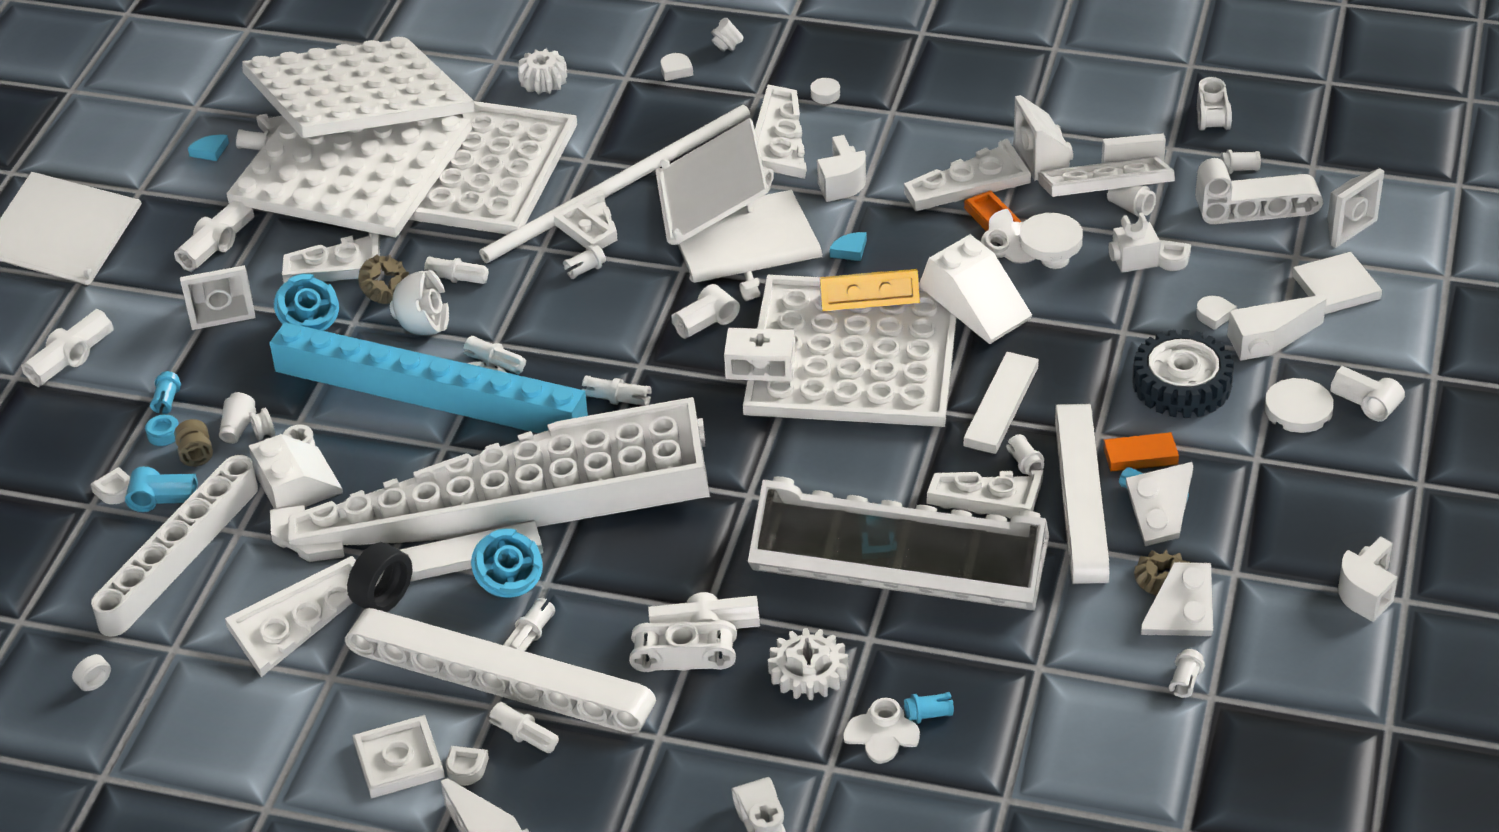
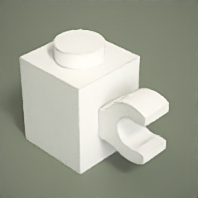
M1139 213V219L1135 224H1131L1126 215L1121 219L1122 227L1113 228V242H1109L1108 246L1109 255L1112 261L1117 262L1122 273L1158 267L1160 240L1143 213Z

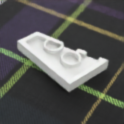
M368 232L369 236L356 240L352 236L341 238V244L327 248L323 245H317L285 254L283 257V282L286 283L289 278L299 274H313L314 278L323 282L358 279L360 268L364 262L377 254L380 256V234Z
M1031 470V476L1013 477L1012 471H999L998 477H981L977 472L934 473L927 491V504L945 509L955 508L973 511L977 514L1000 515L1011 519L1012 516L1019 515V511L1034 510L1043 482L1044 470Z

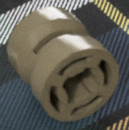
M196 419L185 420L175 428L174 436L178 446L179 457L183 464L196 467L207 463L212 458V445L209 440L207 426L204 422Z

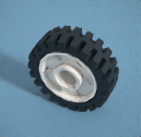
M1168 330V336L1160 332L1156 334L1155 339L1149 337L1145 340V344L1141 343L1138 347V352L1135 353L1133 364L1134 392H1137V397L1140 401L1145 400L1147 407L1151 409L1156 406V412L1160 414L1169 410V416L1177 417L1178 412L1183 414V418H1191V412H1195L1196 416L1199 417L1204 416L1205 409L1209 413L1216 411L1217 406L1221 407L1225 404V399L1228 400L1233 383L1234 362L1231 359L1229 350H1225L1224 344L1221 342L1215 344V338L1210 335L1203 339V333L1198 331L1195 332L1194 336L1189 335L1190 330H1182V335H1177L1176 330Z

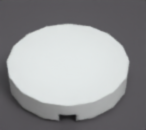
M1042 213L1024 221L1020 227L1019 242H1021L1023 251L1032 258L1052 261V258L1061 257V260H1065L1077 254L1082 247L1083 229L1070 216L1060 213Z
M1299 378L1281 380L1272 385L1266 393L1265 413L1271 422L1282 424L1283 429L1299 433L1316 431L1332 418L1333 398L1326 388L1314 381Z

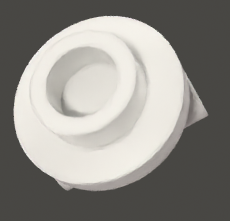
M723 18L719 22V26L711 31V34L714 36L711 41L723 52L727 48L733 51L735 46L741 43L744 38L728 18Z

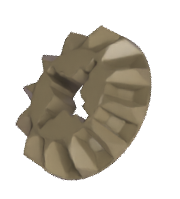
M377 254L364 262L359 271L358 281L361 290L369 299L381 304H390L393 301V293L397 284L409 275V272H406L402 261H396L391 255L379 256ZM381 269L386 276H394L388 282V286L385 285L383 280H375L381 274Z
M1166 549L1162 554L1151 550L1148 557L1140 556L1138 564L1135 566V580L1143 590L1157 595L1169 573L1165 571L1157 576V570L1163 571L1166 568L1171 570L1174 562H1190L1183 561L1180 553L1172 556L1169 555Z

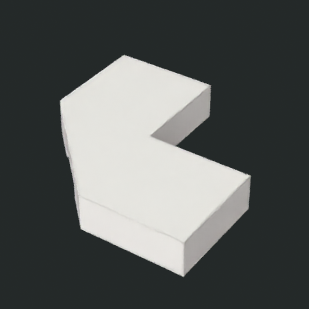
M305 505L270 510L273 543L282 548L288 547L298 553L299 557L308 562L344 558V545L342 541L311 545L289 544L288 518L290 515L304 511Z

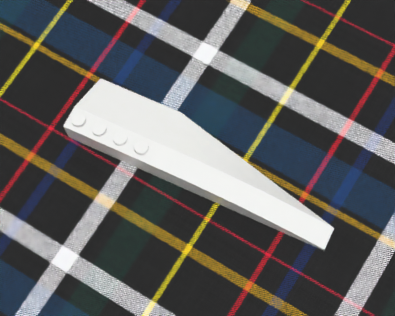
M694 397L557 421L548 424L547 431L535 435L531 431L517 435L518 441L500 447L497 442L486 446L485 450L479 455L471 457V455L466 453L413 472L414 477L402 482H398L397 478L383 483L384 488L365 494L361 490L352 493L345 502L336 505L333 501L301 511L290 515L288 518L289 544L311 545L342 541L343 545H365L379 542L404 543L451 539L535 521L536 526L541 527L710 497Z

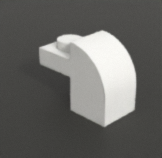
M844 135L832 137L833 157L817 160L818 185L826 202L854 196L864 188L866 183L865 151L856 152L854 146H849Z
M1381 536L1370 547L1365 546L1359 555L1350 550L1345 552L1338 584V593L1343 603L1352 611L1372 622L1393 603L1398 578L1386 571L1389 568L1393 543Z

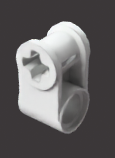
M1207 77L1199 82L1196 110L1200 131H1204L1206 127L1231 129L1232 111L1231 104L1228 101L1226 85L1224 81L1216 77Z
M770 777L731 789L737 814L740 820L743 821L747 832H786L782 824L784 820L783 808L778 800Z

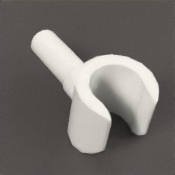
M752 271L745 272L746 281L740 283V292L743 299L748 301L761 296L758 289L760 283L758 278H753Z

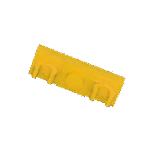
M917 269L819 277L822 311L920 303Z

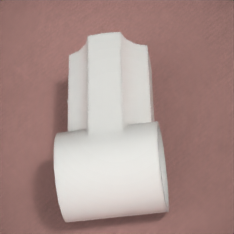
M711 284L701 291L696 302L671 315L672 324L675 326L677 333L686 339L715 322L721 325L731 323L738 315L740 305L738 301L719 286Z
M1341 366L1336 372L1330 388V392L1361 405L1364 414L1378 422L1387 419L1405 397L1403 387L1396 380L1382 378L1376 381L1344 366Z

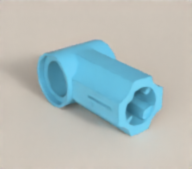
M137 467L130 475L125 502L129 508L137 512H149L154 509L156 504L184 503L197 490L198 481L196 474L160 475L153 468Z

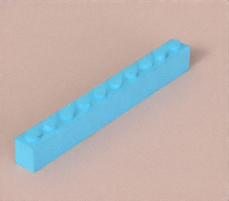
M287 322L283 323L270 341L275 372L534 433L547 431V425L557 421L588 416L585 390Z

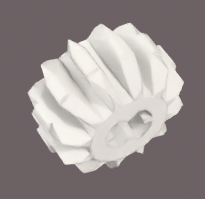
M547 48L543 51L535 49L532 54L525 53L524 58L519 60L518 78L521 87H525L527 92L536 91L538 95L542 92L550 94L551 90H561V85L566 83L567 66L564 57L560 56L558 51L548 52Z

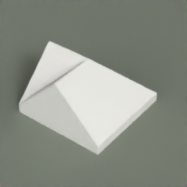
M1379 168L1352 178L1330 193L1327 219L1331 246L1337 248L1377 221L1384 170Z

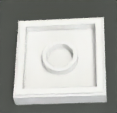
M1352 252L1293 267L1292 276L1308 297L1323 294L1326 296L1325 314L1381 299L1382 289Z
M425 715L352 735L371 799L445 778L444 769Z

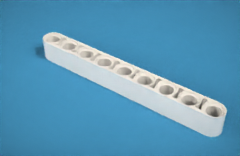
M364 609L345 636L346 645L351 651L360 656L625 733H638L656 703V697L653 692L641 684L377 609Z

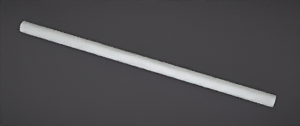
M745 105L733 109L480 249L479 253L485 263H489L555 226V214L598 190H602L606 198L655 171V169L662 167L660 163L662 159H667L668 162H671L750 118L749 109Z

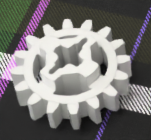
M804 628L802 635L799 636L795 632L790 631L789 640L778 638L777 647L770 648L768 672L771 674V682L773 685L780 684L781 693L793 690V698L795 699L799 698L801 693H807L809 700H813L814 693L817 692L823 697H827L829 687L838 690L840 689V680L847 679L848 654H845V645L843 643L836 644L835 635L824 638L823 630L821 629L815 635H810L808 628Z

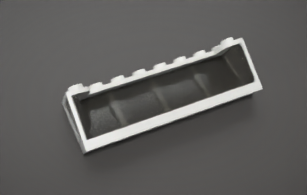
M776 476L773 477V481L764 479L762 481L748 563L756 571L1035 611L1049 542V531L1046 518H1040L1041 515L1033 511H1019V515L1012 516L1010 522H1007L1006 517L993 514L986 515V519L972 517V513L964 510H951V514L937 512V508L928 505H917L916 509L902 507L900 502L892 500H882L881 504L869 503L867 498L856 495H848L847 499L833 498L832 493L820 490L813 491L812 495L804 494L799 487L794 485V480Z

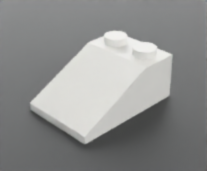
M971 234L929 257L919 287L987 343H993L1031 319L1032 314L995 254Z

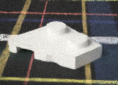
M598 190L554 215L555 226L585 248L589 245L593 247L598 245L603 249L618 240L617 230L614 221L611 220V213L609 207L606 206L602 190Z

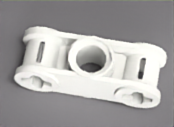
M723 620L662 624L642 623L635 626L632 630L631 639L634 643V649L630 653L629 662L634 669L641 672L727 669L735 663L736 653L732 647L733 642L736 640L737 630L732 623ZM718 631H721L720 638L717 636ZM646 633L648 634L647 641H645L644 634ZM719 651L723 654L722 659H719ZM647 654L650 658L648 662L646 661Z

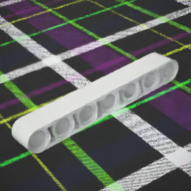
M1091 404L1056 405L1055 426L1072 584L1109 583V555Z
M234 455L226 459L94 595L91 605L100 633L112 637L127 631L253 498L258 491V484L251 458L245 455Z

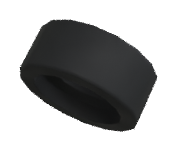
M383 542L372 544L365 549L355 561L349 574L347 593L350 600L364 609L372 608L384 612L390 611L399 603L410 585L413 573L410 557L408 554ZM383 573V576H382L381 580H380L379 583L376 585V583H377V581H378L380 575Z

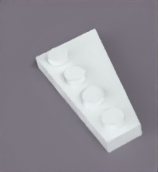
M768 84L755 127L762 166L770 168L775 173L805 179L807 168L806 162H804L805 152L801 139L802 128L799 123L800 112L797 90Z
M1008 138L998 142V147L995 149H981L976 152V157L965 162L962 159L956 160L945 171L936 169L904 183V194L914 210L919 211L972 198L990 190L996 192L1031 183V173Z
M353 556L225 618L226 627L261 677L353 603L347 593L349 574L356 561Z

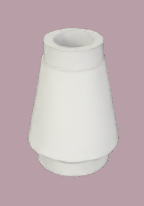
M1147 186L1110 189L1107 193L1109 202L1136 216H1139V213H1143L1146 216L1149 215L1156 203L1155 193L1150 191V188Z
M235 392L225 399L219 432L221 440L232 444L238 442L250 423L249 413L254 411L256 414L255 401L252 397L244 393Z

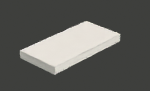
M1157 156L1038 172L1039 184L1052 197L1175 181L1174 170Z

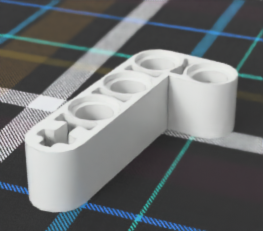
M1218 158L1207 159L1198 168L1195 196L1202 218L1209 224L1307 216L1318 212L1323 205V199L1316 181L1308 174L1231 181L1225 163Z

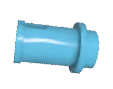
M165 371L155 379L156 390L150 403L151 409L156 413L160 412L163 403L162 414L171 412L175 393L179 392L181 388L178 375Z
M950 692L918 697L917 694H911L910 698L904 700L905 716L916 724L921 723L922 719L953 716V700L948 701L952 696Z

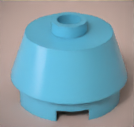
M299 274L289 278L278 289L274 298V310L282 325L284 322L324 331L336 320L339 312V302L331 284L327 285L325 282L314 278L313 274Z
M499 529L485 536L476 545L471 558V567L475 579L485 591L498 598H511L527 593L537 584L542 574L543 562L539 548L534 541L518 533L515 529Z

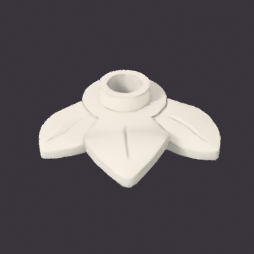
M1008 209L994 213L989 219V230L983 234L981 243L991 250L997 258L1005 257L1014 263L1020 264L1035 260V258H1032L1023 251L1021 242H1019L1020 227L1024 222H1013V217ZM997 242L1001 246H994L991 243Z
M880 698L874 701L867 714L853 717L844 730V742L846 744H865V751L868 757L878 764L892 760L898 753L900 745L916 747L920 739V731L916 723L905 718L904 711L899 703L891 698Z

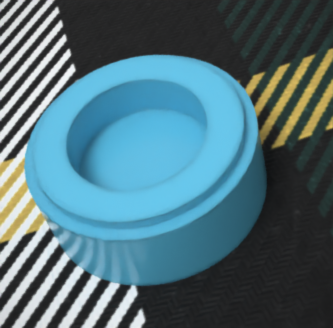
M158 415L150 419L145 425L148 441L156 446H166L176 441L174 431L179 425L178 420L171 415Z

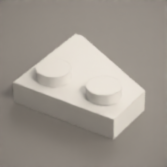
M1192 462L1126 478V486L1144 546L1179 538L1193 474Z
M1174 562L1141 625V635L1212 636L1211 563Z

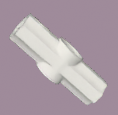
M232 201L212 219L209 217L201 218L194 228L193 236L174 252L175 260L184 270L193 272L216 251L227 252L235 241L236 233L254 218L253 209L245 207L242 202Z
M95 309L68 331L63 328L54 330L46 341V347L21 365L23 374L33 385L40 387L67 365L72 367L82 365L89 356L90 348L114 330L112 322L103 311Z
M700 592L692 595L687 600V603L648 607L649 621L653 624L723 620L732 623L736 629L760 627L757 596L717 599L711 593Z

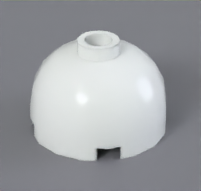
M432 270L418 271L407 275L397 284L393 293V301L390 302V312L392 317L397 319L399 324L409 333L433 335L447 329L449 307L448 303L442 304L440 293H444L445 290L439 277Z

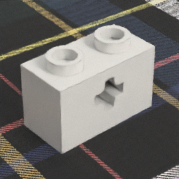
M728 328L724 352L726 379L792 381L795 362V330Z

